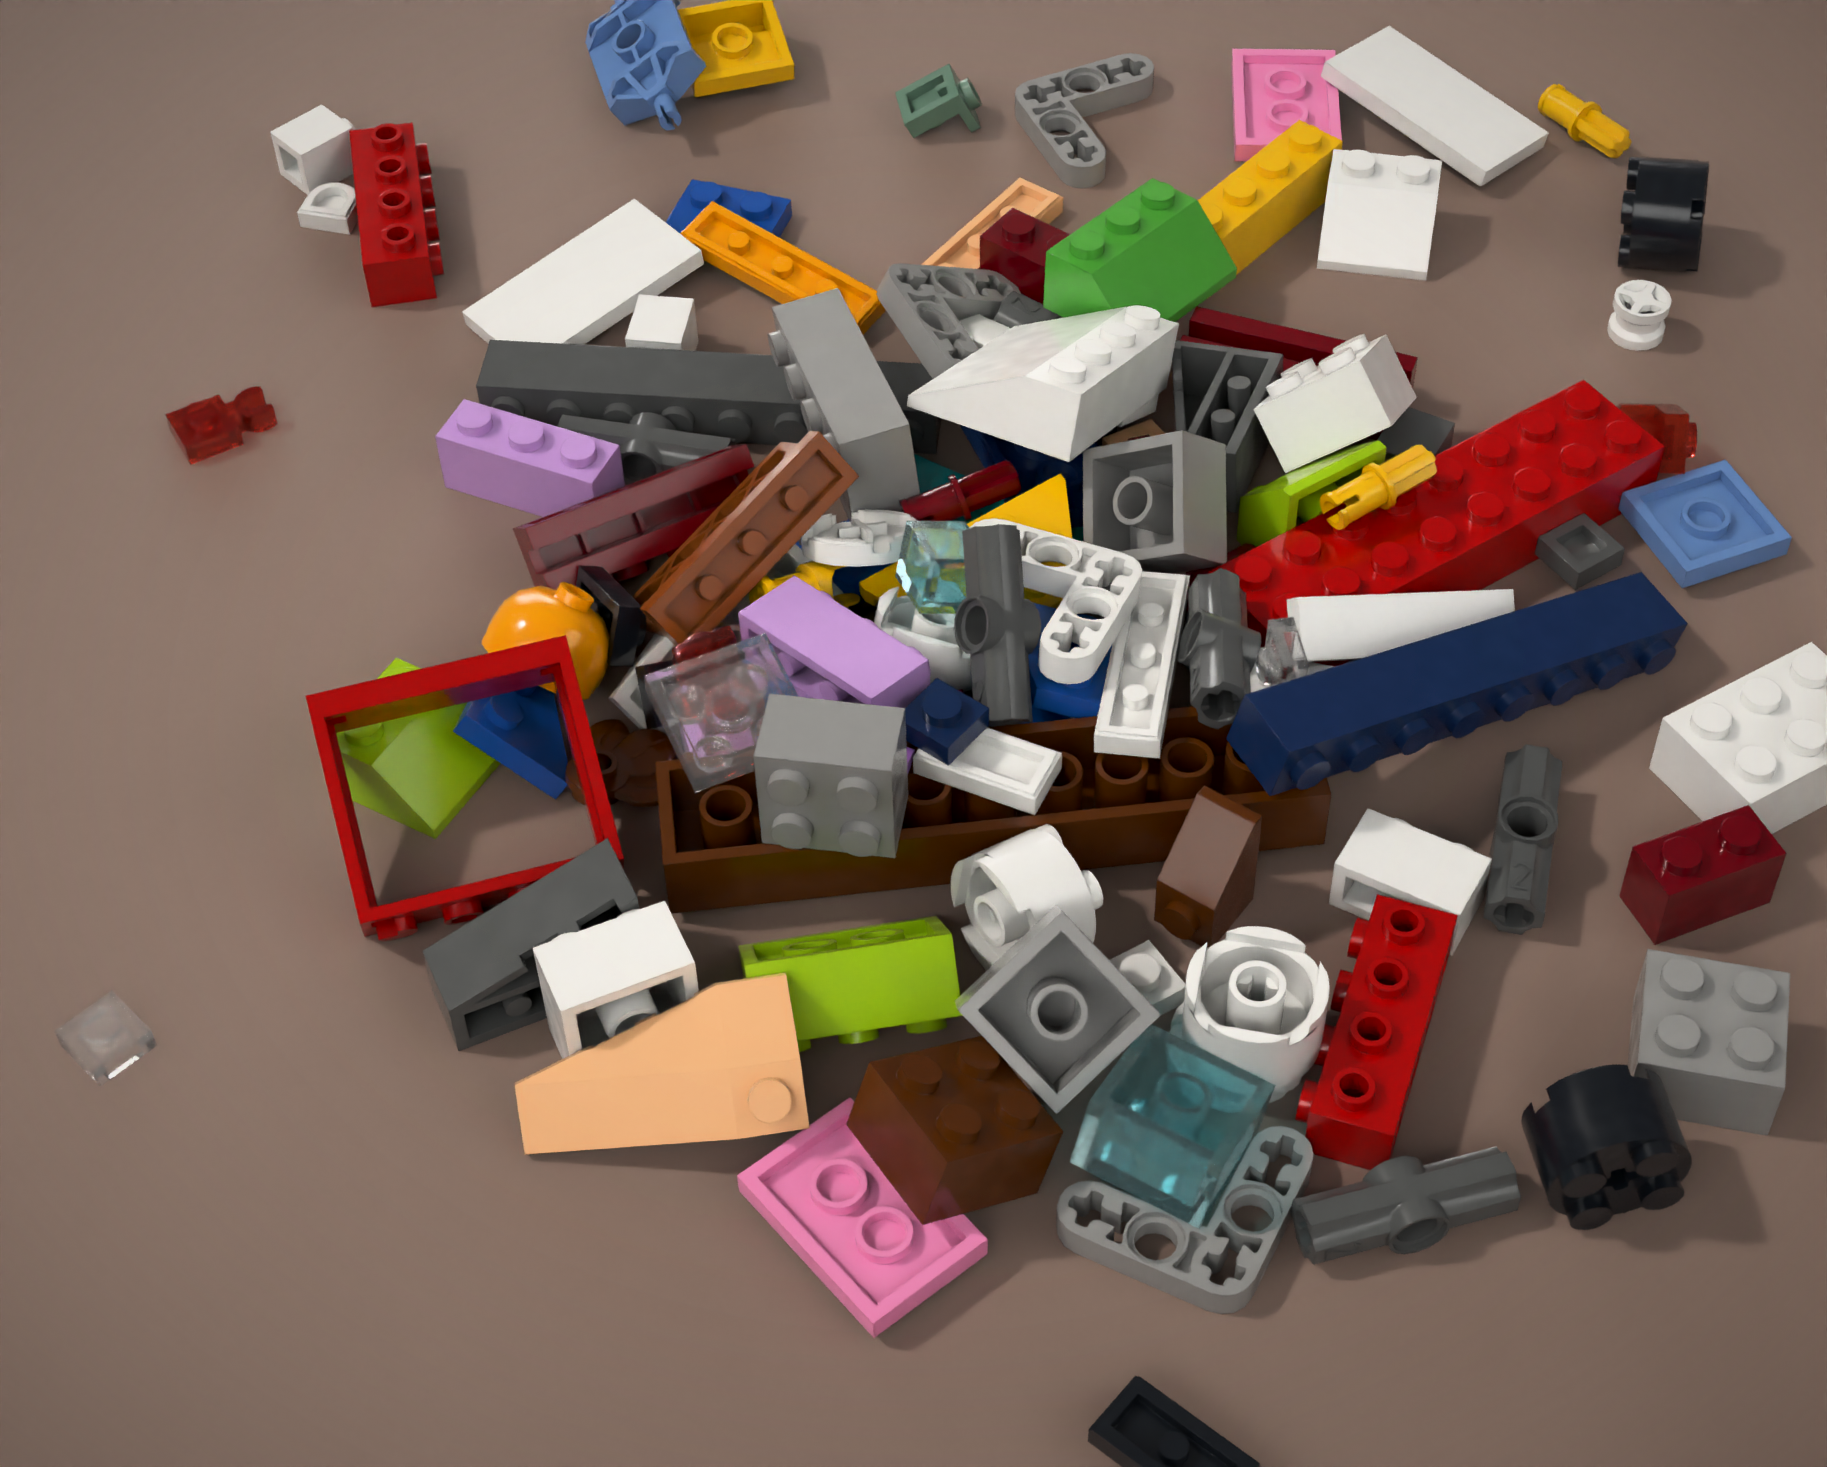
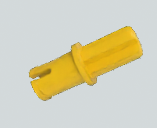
M1552 84L1542 93L1538 102V111L1566 128L1572 140L1578 142L1584 140L1610 158H1619L1625 150L1629 149L1632 142L1629 138V131L1602 114V108L1596 102H1584L1567 91L1561 84Z
M1414 445L1380 465L1375 463L1365 465L1360 476L1331 492L1321 495L1320 507L1322 513L1324 514L1345 503L1346 508L1326 519L1333 528L1342 530L1348 524L1379 507L1382 509L1393 507L1398 496L1434 477L1437 472L1434 454L1432 451H1427L1423 445Z

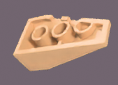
M786 973L714 983L694 993V997L658 1015L654 1013L636 1022L635 1026L595 1046L590 1045L515 1082L525 1155L733 1140L810 1128L801 1060Z

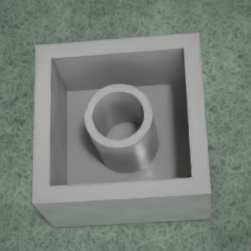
M1181 430L1084 450L1083 542L1130 555L1140 563L1142 571L1172 574L1217 567L1226 563V444Z
M769 694L753 756L762 843L780 845L789 849L810 848L845 852L858 857L880 856L895 858L908 800L905 708Z
M1057 905L955 1000L957 1010L1056 1114L1161 1016Z
M1647 949L1633 997L1627 1065L1631 1076L1647 1079L1645 1069L1655 1072L1663 1083L1677 1120L1767 1136L1785 1090L1790 973Z

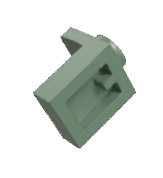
M950 64L895 92L904 125L913 138L930 129L941 126L945 121L958 114L971 132L981 128L975 110L982 106L980 97L970 79L967 77L960 81Z

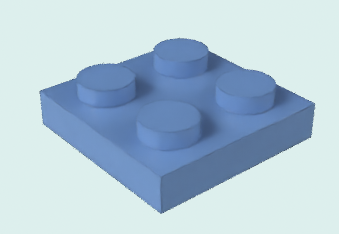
M1726 459L1622 492L1619 504V511L1681 588L1786 555L1792 538Z

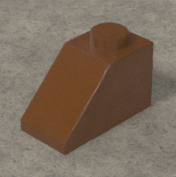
M1204 785L1197 793L1157 878L1154 921L1162 924L1168 932L1177 938L1189 939L1200 946L1207 943V948L1217 943L1253 900L1262 815Z

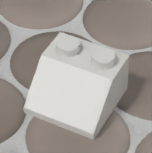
M1333 149L1317 269L1426 281L1442 160L1425 159L1415 155L1396 156L1370 153L1365 150Z

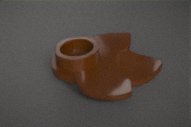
M607 719L592 725L590 730L610 805L618 800L635 807L659 805L655 762L677 759L681 749L680 741L672 735L657 729H639L630 733L625 724L618 719ZM572 757L566 765L565 781L574 799L585 805Z

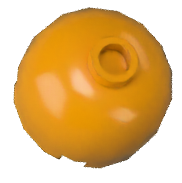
M561 582L557 590L536 586L519 590L504 600L493 615L481 644L488 653L566 635L582 699L586 700L594 693L605 675L608 666L610 633L603 618L590 608L594 598L579 587ZM554 682L538 685L556 693Z

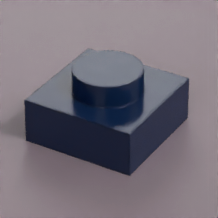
M938 678L905 708L906 741L948 766L989 726L988 707Z

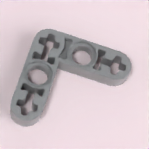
M1133 53L1121 54L1032 79L1016 88V120L1060 180L1066 185L1074 188H1089L1102 182L1106 173V150L1083 117L1148 98L1153 91L1154 65L1150 59L1143 55ZM1091 89L1094 92L1082 93L1074 90ZM1054 131H1066L1071 134L1060 136L1052 135L1049 133Z
M898 263L888 268L877 289V297L929 375L934 379L978 350V347L966 332L960 320L976 314L993 320L998 313L1001 301L1012 291L1020 293L1016 285L1002 274L991 270Z
M1274 1126L1258 1132L1251 1140L1207 1227L1104 1183L1091 1180L1077 1182L1067 1187L1059 1197L1056 1211L1058 1237L1063 1245L1072 1252L1197 1307L1218 1314L1235 1313L1244 1308L1252 1299L1292 1219L1291 1208L1293 1199L1303 1197L1308 1187L1314 1157L1312 1145L1305 1135L1294 1128ZM1279 1155L1288 1156L1291 1158V1164L1286 1163L1282 1167L1276 1178L1274 1189L1265 1183L1269 1162L1277 1160ZM1252 1205L1265 1210L1271 1217L1272 1223L1261 1231L1251 1232L1237 1226L1231 1215L1242 1206ZM1090 1209L1101 1213V1220H1092L1088 1227L1077 1224V1216L1085 1217ZM1125 1221L1127 1224L1123 1233V1242L1119 1244L1114 1242V1233L1120 1234L1121 1223ZM1157 1233L1169 1238L1175 1245L1176 1250L1165 1259L1152 1260L1141 1255L1135 1248V1243L1146 1234ZM1228 1248L1238 1253L1234 1278L1228 1277L1223 1285L1215 1284L1210 1281L1211 1273L1218 1274L1221 1271L1228 1257Z

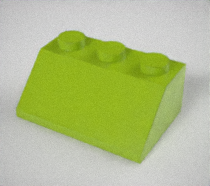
M937 916L738 945L744 979L786 973L799 1052L811 1048L810 1039L838 1035V1042L841 1044L863 1043L879 1038L880 1028L906 1025L908 1033H927L946 1028V1018L963 1016L957 1010L955 1000L960 996L952 933Z

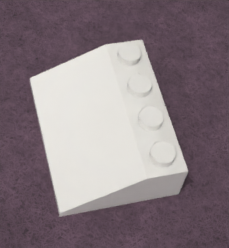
M1133 305L1014 326L909 394L907 407L1070 462L1167 388L1179 323L1160 318V313L1153 308Z

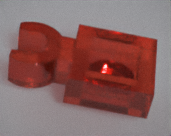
M260 386L250 387L241 391L234 401L226 404L218 394L165 414L169 429L190 465L244 445L241 434L243 432H264L278 424L274 408L271 403L266 405L263 390Z

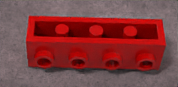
M413 122L403 124L386 123L373 128L350 130L362 265L371 307L436 299L434 276L444 275V266L440 243H430L432 241H439L440 235L435 208H430L436 207L431 175H428L432 174L427 142L416 143Z
M1377 894L1370 919L1366 920L1357 917L1347 952V957L1357 959L1353 973L1340 970L1331 1001L1330 1010L1340 1012L1336 1027L1328 1024L1324 1026L1321 1047L1314 1063L1323 1067L1319 1082L1309 1079L1305 1080L1295 1120L1307 1123L1305 1137L1311 1143L1314 1155L1371 1170L1382 1162L1391 1159L1450 956L1458 915Z

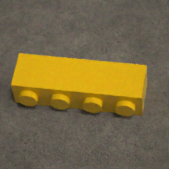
M1298 120L1198 200L1236 265L1237 274L1325 203L1333 149L1342 150V140L1321 131L1313 125Z

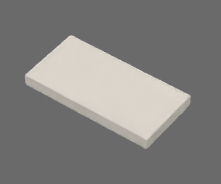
M1391 26L1380 30L1325 61L1321 77L1480 187L1542 149L1549 132Z
M634 198L462 311L466 325L488 344L490 340L585 345L634 312L639 294L657 296L704 264L702 251Z

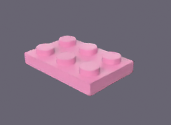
M1232 49L1231 75L1235 161L1247 162L1298 120L1313 125L1321 131L1342 140L1338 89L1321 77L1325 61L1336 56L1335 50Z
M849 1097L810 1124V1128L803 1129L738 1174L737 1180L740 1193L870 1335L875 1338L988 1254V1239L964 1214L925 1225L920 1223L846 1125L854 1105V1101Z

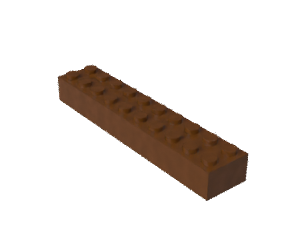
M1194 706L1170 708L1168 710L1160 758L1094 752V732L1098 716L988 727L1062 753V769L1036 815L913 773L912 762L908 773V800L896 857H858L845 852L810 848L789 849L780 845L762 843L753 757L755 751L655 762L663 867L671 914L951 884L952 871L958 861L1027 830L1035 829L1045 824L1051 825L1057 830L1064 847L1071 854L1080 870L1166 861L1192 803L1204 785L1262 815L1258 851L1325 844L1331 791L1327 778H1324L1318 784L1308 789L1294 788L1269 796L1226 740L1232 724L1224 725L1219 730L1198 722V712ZM906 741L907 747L914 749L916 753L918 748Z

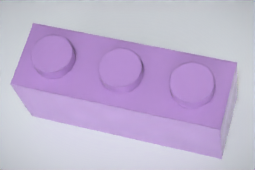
M466 399L461 402L435 436L445 487L541 517L625 486L620 445Z
M795 575L738 612L744 661L798 697L906 708L930 685L929 659L925 658L920 651L914 647L906 646L879 629L871 620L860 617L836 602L828 593L817 590Z

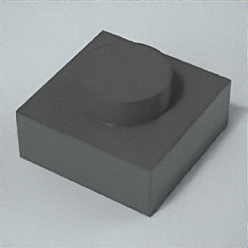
M1582 513L1539 536L1535 555L1576 590L1621 566L1625 548L1585 513Z

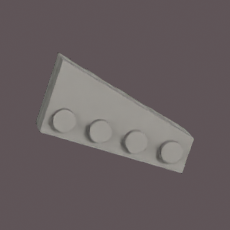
M839 288L772 307L776 331L768 333L771 353L777 367L786 365L784 366L786 383L794 401L800 400L801 411L808 432L819 431L859 475L854 483L840 496L849 522L851 521V513L864 509L891 510L904 513L900 507L899 500L920 494L910 425Z

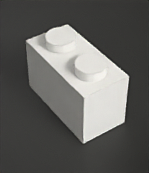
M1367 808L1334 863L1329 904L1369 920L1378 894L1458 915L1450 951L1452 956L1483 901L1492 858L1477 853L1466 845L1450 842L1413 827L1402 819L1391 818Z

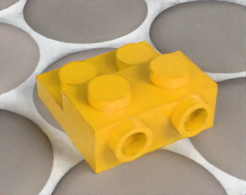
M728 0L678 9L693 49L706 64L705 69L691 85L695 97L795 79L794 62L772 0Z

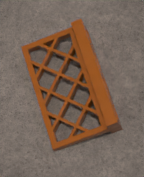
M809 431L799 443L780 442L632 596L641 605L640 610L646 616V631L667 637L681 653L690 655L854 483L859 475L819 431Z

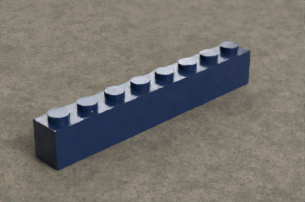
M1642 572L1245 694L1226 740L1269 796L1294 788L1308 789L1318 784L1324 778L1348 770L1359 772L1370 767L1378 760L1399 753L1410 755L1418 752L1429 743L1450 736L1462 738L1478 727L1499 720L1510 722L1522 716L1526 711L1550 703L1553 706H1558L1570 700L1574 695L1595 688L1606 690L1619 683L1622 679L1644 672L1648 675L1654 674L1672 661L1676 654L1674 647L1688 623Z

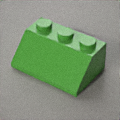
M1152 178L1046 251L1043 307L1064 318L1140 305L1157 310L1160 313V318L1176 322L1235 279L1237 267L1198 200L1174 189L1168 183Z

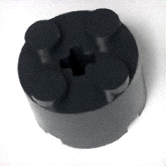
M1653 157L1629 158L1627 184L1622 201L1621 224H1624L1623 233L1631 235L1621 234L1618 267L1680 272L1698 270L1709 162Z
M1612 1064L1586 1069L1564 1077L1546 1088L1550 1101L1543 1105L1536 1113L1532 1102L1524 1110L1521 1119L1522 1128L1548 1202L1555 1211L1568 1217L1572 1228L1577 1230L1594 1229L1607 1223L1614 1214L1626 1213L1640 1207L1648 1210L1664 1209L1677 1203L1684 1196L1685 1192L1681 1182L1691 1168L1692 1158L1663 1083L1655 1072L1645 1069L1646 1079L1632 1077L1627 1065Z

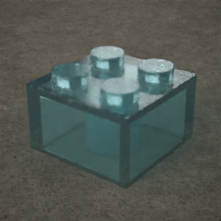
M1151 1024L1130 1044L1091 1097L1069 1162L1200 1229L1231 1181L1251 1140L1257 1135L1276 1085Z

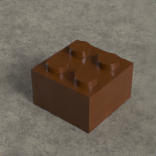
M983 1036L869 1062L846 1124L922 1225L1038 1193L1063 1134V1130L1003 1057Z

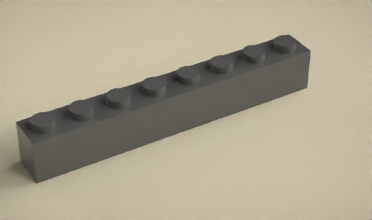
M490 340L476 385L479 404L554 426L558 425L562 414L628 424L634 415L642 412H652L670 420L677 431L736 439V443L778 445L780 442L799 443L808 433L801 411L800 400L794 401L786 383L784 366L786 365L777 367L772 355ZM877 361L909 422L914 453L937 454L942 418L907 407L908 395L933 378L922 363Z

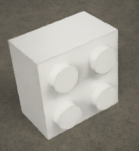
M1365 334L1356 336L1332 349L1334 354L1321 360L1318 366L1315 365L1312 358L1302 361L1280 374L1282 378L1266 387L1269 395L1253 410L1285 473L1391 427L1417 398L1386 334L1368 342Z
M665 901L642 909L628 910L612 920L578 932L564 933L550 942L533 947L549 1030L562 1059L590 1045L595 1046L635 1026L636 1022L654 1013L658 1015L694 997V993L699 991L695 961Z

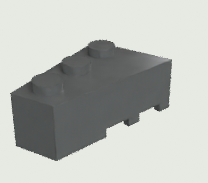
M1176 340L1172 357L1175 431L1184 430L1226 444V511L1237 513L1240 506V497L1246 494L1269 444V440L1253 409L1269 395L1266 387L1282 378L1280 374L1283 372V354Z
M608 838L422 951L432 991L458 1051L547 1018L533 947L550 942L564 933L578 932L612 920L628 910L639 909L637 895Z

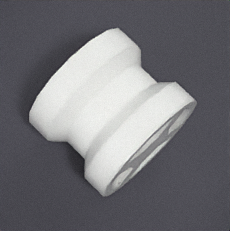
M1631 280L1621 284L1616 289L1614 295V312L1610 316L1607 328L1611 340L1625 349L1634 351H1645L1659 345L1662 342L1666 327L1664 319L1668 316L1672 302L1670 293L1659 284L1646 280Z

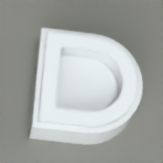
M338 182L326 183L313 189L297 212L300 227L350 235L358 222L355 189L347 184Z

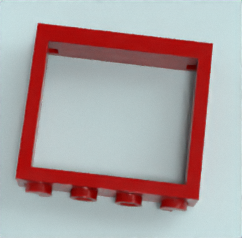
M566 635L306 695L357 915L364 937L377 934L379 941L401 939L415 934L418 931V923L442 917L446 925L472 921L484 913L483 907L502 903L574 858L378 906L337 737L338 732L554 682L595 844L597 845L608 838L622 867H624V856Z

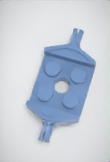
M614 0L615 4L610 7L611 10L589 23L585 40L609 110L624 125L657 115L659 124L663 129L673 130L675 127L672 118L677 126L682 121L675 105L676 101L683 96L706 67L705 61L693 49L677 10V6L681 2L680 0Z

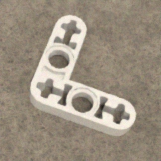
M992 518L975 522L969 528L997 524L1017 526V529L1020 530L1024 587L1063 598L1040 638L1038 659L1040 672L1048 679L1063 684H1077L1089 680L1097 671L1138 602L1142 576L1140 563L1134 557L1119 551L1008 520ZM1041 562H1058L1066 566L1052 567L1043 565ZM1112 582L1110 591L1102 588L1107 587ZM1091 613L1105 618L1092 620L1079 617L1077 614ZM1071 642L1079 645V647H1074L1069 652L1071 648Z

